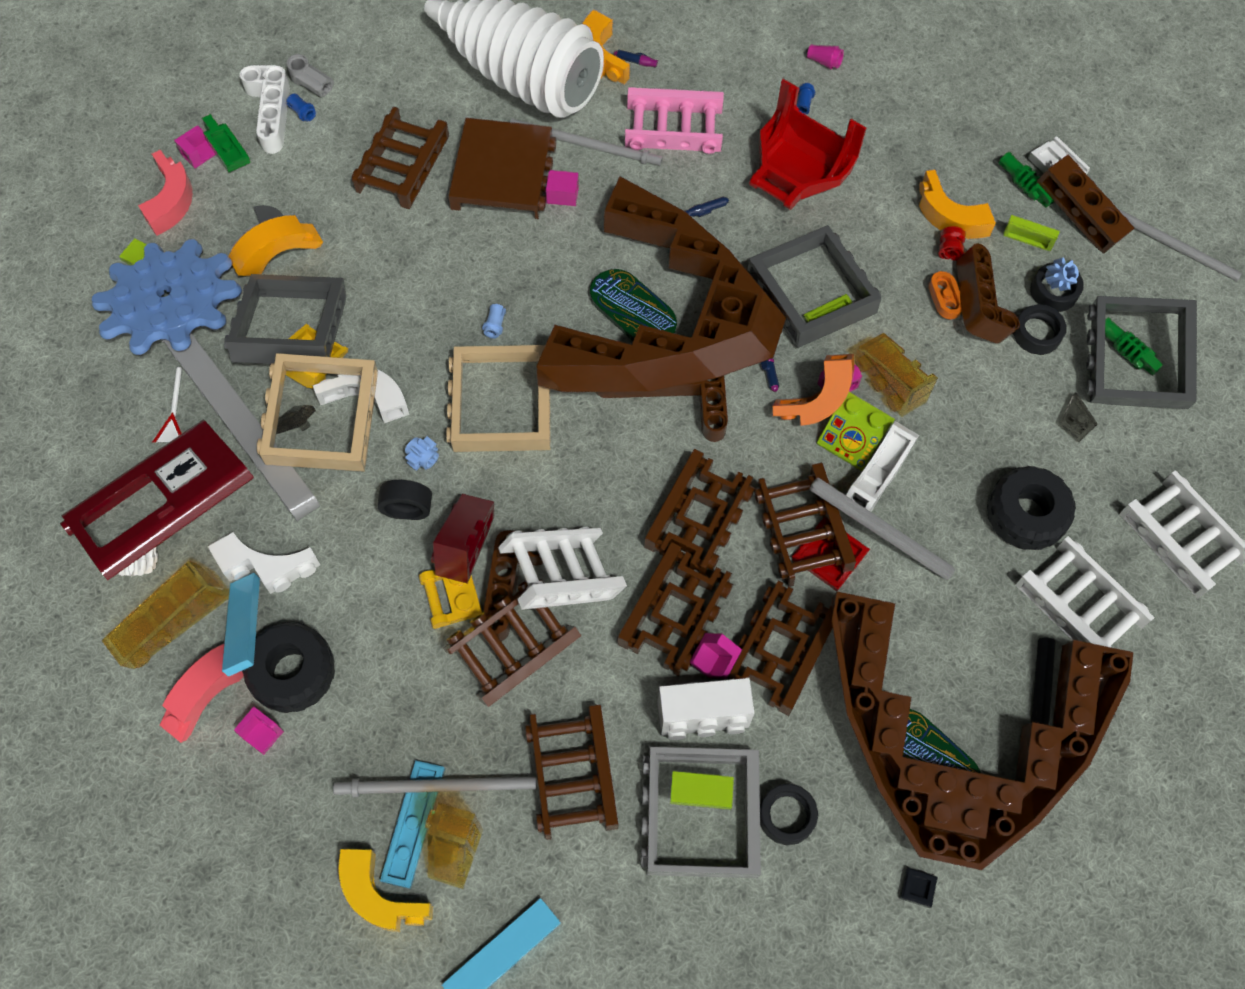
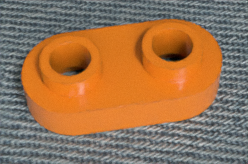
M936 272L929 281L928 288L937 312L945 319H956L962 312L960 290L957 282L948 272ZM938 285L943 286L945 289L939 288Z

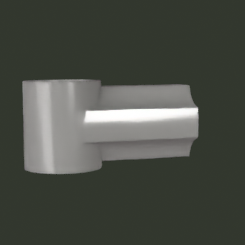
M295 54L288 58L287 67L291 81L294 84L303 85L320 97L326 96L331 91L334 85L333 79L310 65L304 55Z

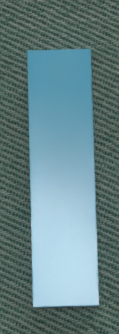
M255 573L230 584L222 672L228 677L254 665L260 578Z
M415 760L410 780L442 779L445 768ZM438 792L405 794L380 882L411 889Z
M540 898L442 984L443 988L488 989L557 928L561 922Z

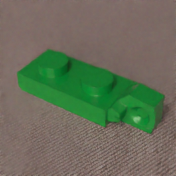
M211 114L202 118L205 124L204 127L207 130L203 132L205 139L228 173L251 163L248 154L226 123L218 125Z

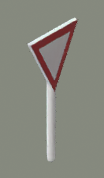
M181 367L176 368L171 414L152 443L170 442L182 434L175 418L182 372Z

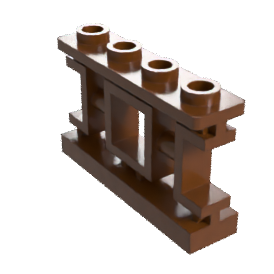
M694 449L645 537L644 548L652 552L657 550L660 555L664 556L672 542L682 547V551L693 555L689 568L692 570L696 569L705 576L708 569L714 570L720 557L716 553L720 546L726 547L732 534L728 530L732 523L738 524L743 513L740 507L743 501H750L755 487L751 486L753 476L748 475L746 478L741 472L737 473L733 482L711 473L713 460L703 458L704 453ZM699 469H702L699 480L710 485L707 493L693 487L687 496L686 493ZM738 487H741L728 514H725L728 502L717 498L718 493L722 490L734 496ZM694 500L717 510L709 527L686 517ZM675 513H678L675 524L686 529L685 534L681 538L668 532L664 541H661ZM714 532H718L704 560H701L704 548L692 543L696 535L710 541Z
M671 542L618 636V645L627 650L630 648L634 653L638 654L643 644L647 643L668 654L663 668L668 671L669 669L674 671V675L679 677L682 669L685 671L689 670L691 666L690 660L693 657L691 653L695 645L698 646L704 634L708 633V631L704 630L708 621L714 623L721 607L717 606L721 597L727 599L734 584L730 582L732 573L729 571L723 573L721 572L722 569L718 567L714 570L711 578L688 568L687 565L690 562L691 554L682 552V547ZM679 562L676 574L688 579L684 588L682 589L669 582L665 591H661L676 563ZM716 582H719L720 584L705 612H702L705 600L693 594L695 589L699 585L712 591ZM671 595L694 606L684 626L661 615ZM650 609H654L650 621L661 626L658 635L654 636L642 630L638 639H634ZM693 629L692 636L679 660L676 661L675 658L679 648L667 643V640L672 632L686 639L690 630Z
M778 580L775 588L769 586L762 601L766 603L763 611L757 610L750 623L754 627L750 636L744 634L738 645L742 651L727 680L750 678L751 681L773 691L774 694L768 705L773 708L775 706L779 708V712L790 716L833 628L832 605L828 609L824 607L825 604L819 602L813 614L789 602L788 600L793 592V588L789 586L788 588L784 587L783 582ZM779 596L782 600L778 609L789 614L790 617L786 624L772 617L768 627H765L763 624ZM818 617H821L824 620L808 649L804 645L809 635L797 630L800 621L814 627ZM773 630L799 643L790 662L763 650ZM755 644L758 647L753 657L766 664L761 673L747 666L741 677L738 673L750 649ZM794 665L800 668L785 698H782L780 694L784 685L771 678L776 669L790 675Z

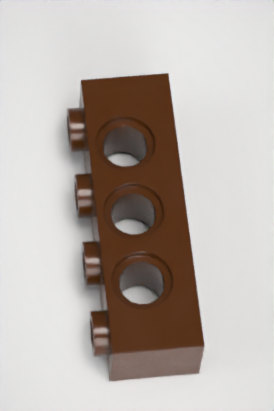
M1069 154L1051 166L1037 181L1090 242L1103 254L1135 229Z

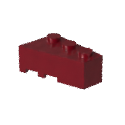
M462 493L458 502L453 504L450 515L433 541L431 562L435 564L436 576L468 584L494 519V501Z

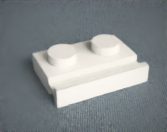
M1057 136L1053 141H1048L1032 151L1028 158L1043 173L1067 154L1078 163L1079 167L1086 174L1090 169Z

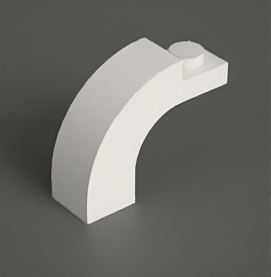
M378 370L374 403L379 408L383 422L387 423L409 415L399 386L391 377ZM338 374L337 378L325 379L319 384L313 385L320 405L348 396H359L361 376Z

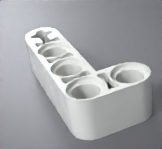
M276 65L246 66L240 72L245 92L249 96L261 97L256 130L258 139L266 153H277L284 144L288 109L286 103H288L287 98L290 92V85L285 70Z

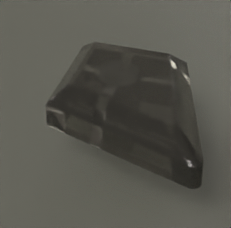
M1075 392L1069 401L1059 426L1080 443L1098 423L1078 393Z
M310 405L292 407L278 418L276 434L298 427L305 431L311 426L307 419L316 411L315 408Z

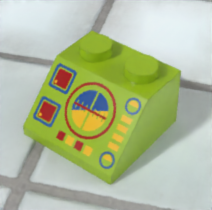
M848 392L843 404L833 413L816 444L863 471L883 442L895 419Z

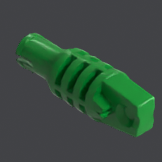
M1007 152L999 160L998 164L1010 173L1013 183L1015 185L1018 184V187L1022 188V191L1025 194L1027 193L1030 199L1033 201L1037 200L1045 208L1053 204L1054 200L1037 182L1041 176L1037 175L1030 166L1020 163L1011 152Z
M1110 317L1105 319V336L1114 343V350L1118 351L1121 356H1124L1138 370L1143 368L1152 376L1162 368L1163 364L1155 357L1156 353L1149 346L1147 347L1132 332L1122 330Z

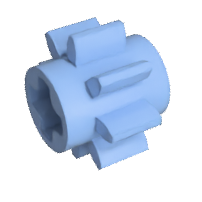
M1063 257L1054 260V264L1047 265L1048 270L1046 271L1045 279L1051 285V289L1059 287L1060 291L1070 289V285L1077 283L1076 279L1078 278L1079 271L1073 260L1065 262Z
M428 436L424 440L415 437L405 448L407 463L416 471L420 466L425 470L431 468L439 457V454L436 452L438 448L435 447L437 444Z

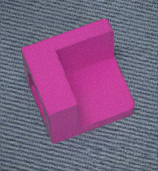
M198 125L174 140L180 154L194 169L216 155L206 141L202 128Z
M550 170L546 186L547 204L576 206L579 190V173Z
M705 633L690 663L708 678L727 679L742 649L722 633Z
M255 707L248 712L234 729L243 740L263 755L284 732L274 721Z

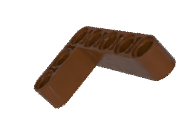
M724 376L715 378L716 381L713 382L705 380L652 392H595L601 398L699 395L702 433L705 439L710 442H718L726 434L728 415ZM709 401H715V402H717L718 404H717V405H711V404H709L708 402H709ZM715 424L718 425L720 428L713 429L710 427V425Z

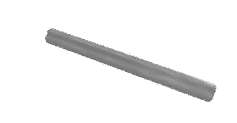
M816 478L810 487L812 492L945 580H948L953 575L955 568L822 479Z

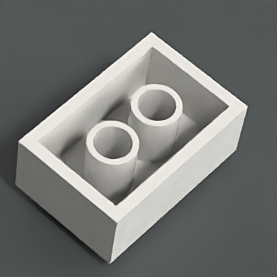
M750 678L659 687L657 703L661 736H668L669 740L686 738L688 733H698V737H710L715 735V731L727 730V734H740L745 732V728H749L755 714Z

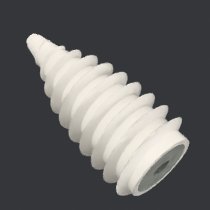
M427 0L425 3L424 11L432 20L439 24L442 30L447 31L449 39L456 44L458 52L467 58L469 64L473 68L480 70L485 78L493 80L498 87L506 89L515 97L521 98L526 104L535 105L541 112L552 113L558 118H564L581 110L593 96L602 75L604 54L601 45L593 41L592 32L587 25H576L570 18L561 19L558 14L552 12L546 14L542 8H531L526 3L515 5L511 0H501L500 2L498 0H469L466 4L463 0H458L457 2Z

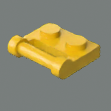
M433 570L422 572L419 575L420 583L425 587L432 613L430 621L433 629L471 619L482 613L472 575L468 584L436 576ZM440 580L444 581L452 613L449 614L443 613L435 582Z

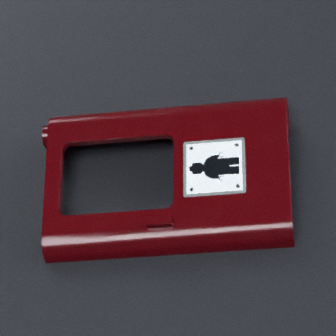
M203 419L62 514L61 516L64 521L60 525L70 537L73 534L75 535L93 563L108 581L251 481L254 477L243 462ZM153 481L166 497V503L105 546L98 547L85 527Z

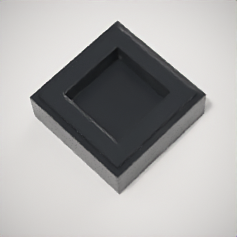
M906 868L900 899L932 908L938 877Z

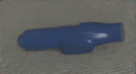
M722 196L702 204H697L685 210V212L691 217H702L711 214L712 210L726 206L729 199Z

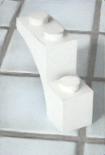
M895 422L870 462L852 484L846 496L872 512L920 435Z
M234 532L208 546L229 582L248 576L250 570L255 568L270 594L285 591L290 587L292 581L299 577L306 578L311 576L316 571V567L320 566L310 547L290 555H266L244 545Z

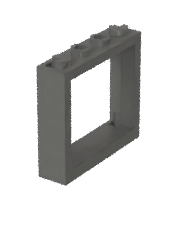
M829 225L749 258L747 272L786 317L783 327L797 348L878 313L881 302L879 290L872 286L866 272L859 268L854 261L852 253L845 249L839 235L834 233ZM824 245L861 300L805 324L767 268Z
M251 274L248 284L244 285L242 300L237 303V314L235 318L231 319L230 333L224 339V347L228 348L231 362L271 364L275 363L276 353L330 357L346 302L344 278ZM259 297L326 299L315 340L246 337Z
M1097 296L1093 304L1089 305V313L1087 315V319L1091 320V329L1087 333V345H1091V354H1088L1086 369L1090 370V379L1086 383L1087 395H1090V403L1189 409L1197 402V300ZM1106 311L1178 314V393L1104 389Z

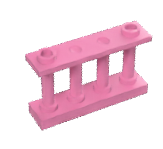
M628 87L627 109L634 110L633 130H625V147H631L635 150L643 148L703 151L707 154L721 152L723 134H715V114H722L724 92ZM645 110L658 111L657 131L643 130ZM669 111L682 113L681 132L667 131V113ZM691 113L706 114L705 133L691 132Z

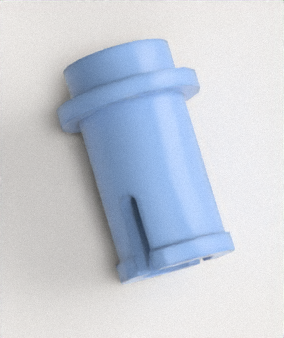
M492 304L489 308L487 321L482 326L484 335L489 338H498L503 332L502 322L506 309H503L502 305Z

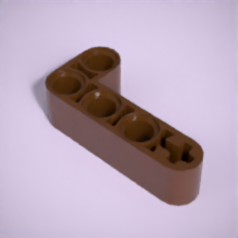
M976 243L956 263L963 323L967 331L974 336L999 344L1020 327V322L1013 312L998 306L990 252L982 244Z
M513 530L500 532L495 540L484 606L486 615L495 609V602L493 601L497 596L508 595L512 597L516 594L520 564L515 552L500 553L498 548L506 540V536L514 532ZM527 551L532 565L538 566L543 564L539 553L534 554ZM503 569L511 571V574L507 577L498 575ZM504 615L499 618L501 625L497 627V630H494L501 641L508 637L511 624Z

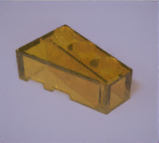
M883 332L858 347L854 358L855 365H857L860 372H865L869 376L874 390L877 392L881 391L886 397L888 407L893 412L897 411L903 417L927 402L938 377L933 373L929 376L920 369L921 363L916 359L911 362L903 355L905 350Z
M439 802L436 810L430 811L425 828L429 829L427 833L428 878L463 889L483 828L475 813Z

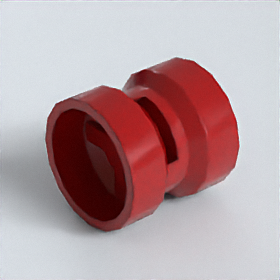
M949 226L941 230V244L938 251L941 259L957 261L964 254L965 248L963 243L965 242L966 233L962 228Z

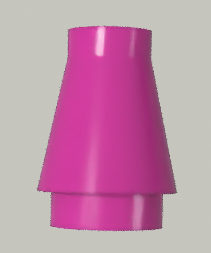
M811 44L807 53L808 59H812L831 70L832 68L838 69L844 56V50L839 49V46Z

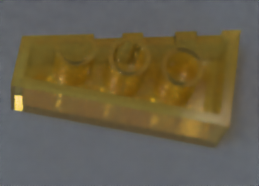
M188 561L101 641L120 666L131 669L140 668L146 665L154 654L227 601L230 589L215 571Z

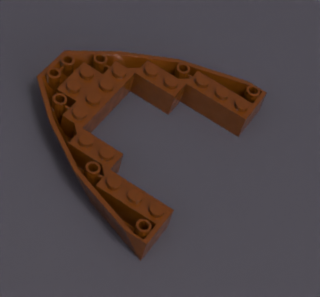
M619 176L604 210V232L670 248V269L713 279L692 338L640 325L631 345L554 325L537 363V382L539 386L561 392H652L715 379L772 359L786 317L731 251L689 214Z
M837 591L832 597V625L846 713L880 794L919 857L983 870L1039 825L1090 766L1131 681L1133 652L1072 640L1062 645L1053 725L1049 726L1032 722L1022 726L1015 781L903 757L912 697L882 691L895 603Z

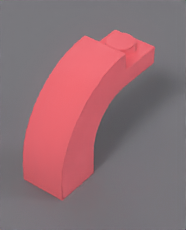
M161 150L152 153V156L165 177V185L157 196L138 205L156 236L175 226L185 216L193 196L192 184L181 161L175 164L171 157L166 158Z
M224 644L212 649L196 661L177 681L162 705L167 710L160 726L180 743L190 737L207 704L220 691L239 682L244 676L242 671L229 677L222 672Z

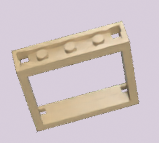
M545 345L454 347V357H449V372L453 373V380H448V394L452 396V403L447 404L448 419H452L451 427H447L446 431L447 443L451 442L453 452L550 450V388L539 385L538 432L461 434L463 363L538 362Z
M276 353L275 363H271L269 370L270 379H272L271 388H267L265 393V401L268 404L267 412L263 413L261 417V427L264 429L263 436L257 442V453L261 456L265 465L365 472L378 377L375 360ZM286 371L361 376L351 453L274 448Z

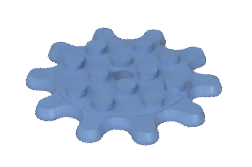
M194 239L185 241L176 252H164L156 243H149L144 247L143 260H139L131 266L122 263L112 264L109 268V276L117 284L108 291L98 292L92 296V306L95 310L112 312L111 316L99 325L100 336L103 339H112L122 333L131 334L129 349L135 355L144 354L149 350L153 342L160 339L168 340L171 347L176 351L187 349L191 344L190 333L196 327L206 326L210 329H219L225 325L226 317L216 309L217 305L223 300L238 297L242 292L241 286L236 281L220 280L221 274L231 268V258L224 253H219L213 257L202 259L200 258L203 250L201 244ZM164 290L170 292L168 296L161 297L164 294Z

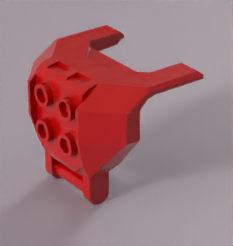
M782 79L776 111L769 122L760 130V168L752 176L749 185L755 189H762L783 202L784 207L791 210L800 199L802 200L838 187L850 175L859 158L867 128L857 121L850 119L845 136L830 130L800 112L796 106L799 87Z

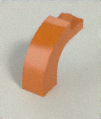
M854 354L826 355L824 360L825 383L823 388L815 395L807 398L776 399L772 406L773 416H780L781 419L790 420L800 415V423L803 426L820 422L832 415L843 404L850 390L854 377Z

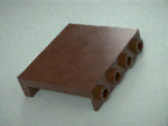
M465 118L449 192L451 210L461 211L462 203L534 211L535 219H539L540 211H545L546 196H543V192L546 191L547 171L552 170L553 157L550 156V153L556 151L557 139L552 136V127Z

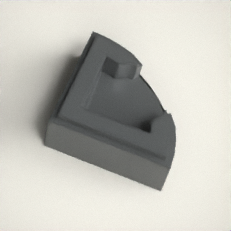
M254 206L259 223L283 216L278 209L272 206Z

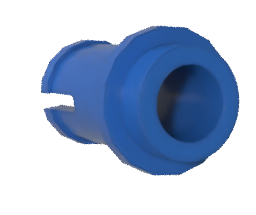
M810 83L801 84L796 103L800 112L806 115L810 112L811 100L816 94L814 86Z
M296 93L291 94L287 98V102H289L286 103L287 106L294 110L302 121L314 119L316 111L313 104L306 103Z

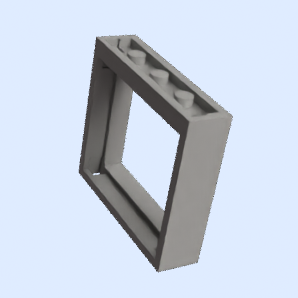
M650 747L649 756H644L643 774H649V786H643V805H648V817H642V835L648 836V848H642L641 867H647V875L759 878L761 875L759 750ZM658 762L744 765L745 867L657 864Z

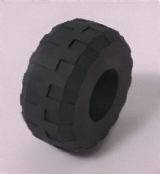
M1035 466L1018 467L1003 475L992 489L987 502V516L993 530L1008 544L1024 550H1041L1052 546L1066 534L1075 518L1076 504L1072 491L1059 476L1047 469ZM1027 498L1036 502L1043 510L1044 516L1036 517L1025 512L1019 503V499Z
M285 622L271 626L256 636L254 665L242 670L248 690L263 706L280 713L299 712L315 705L327 693L334 679L335 661L328 643L316 630L305 624ZM293 654L303 656L304 663L297 675L286 680L275 679L274 671L281 659Z

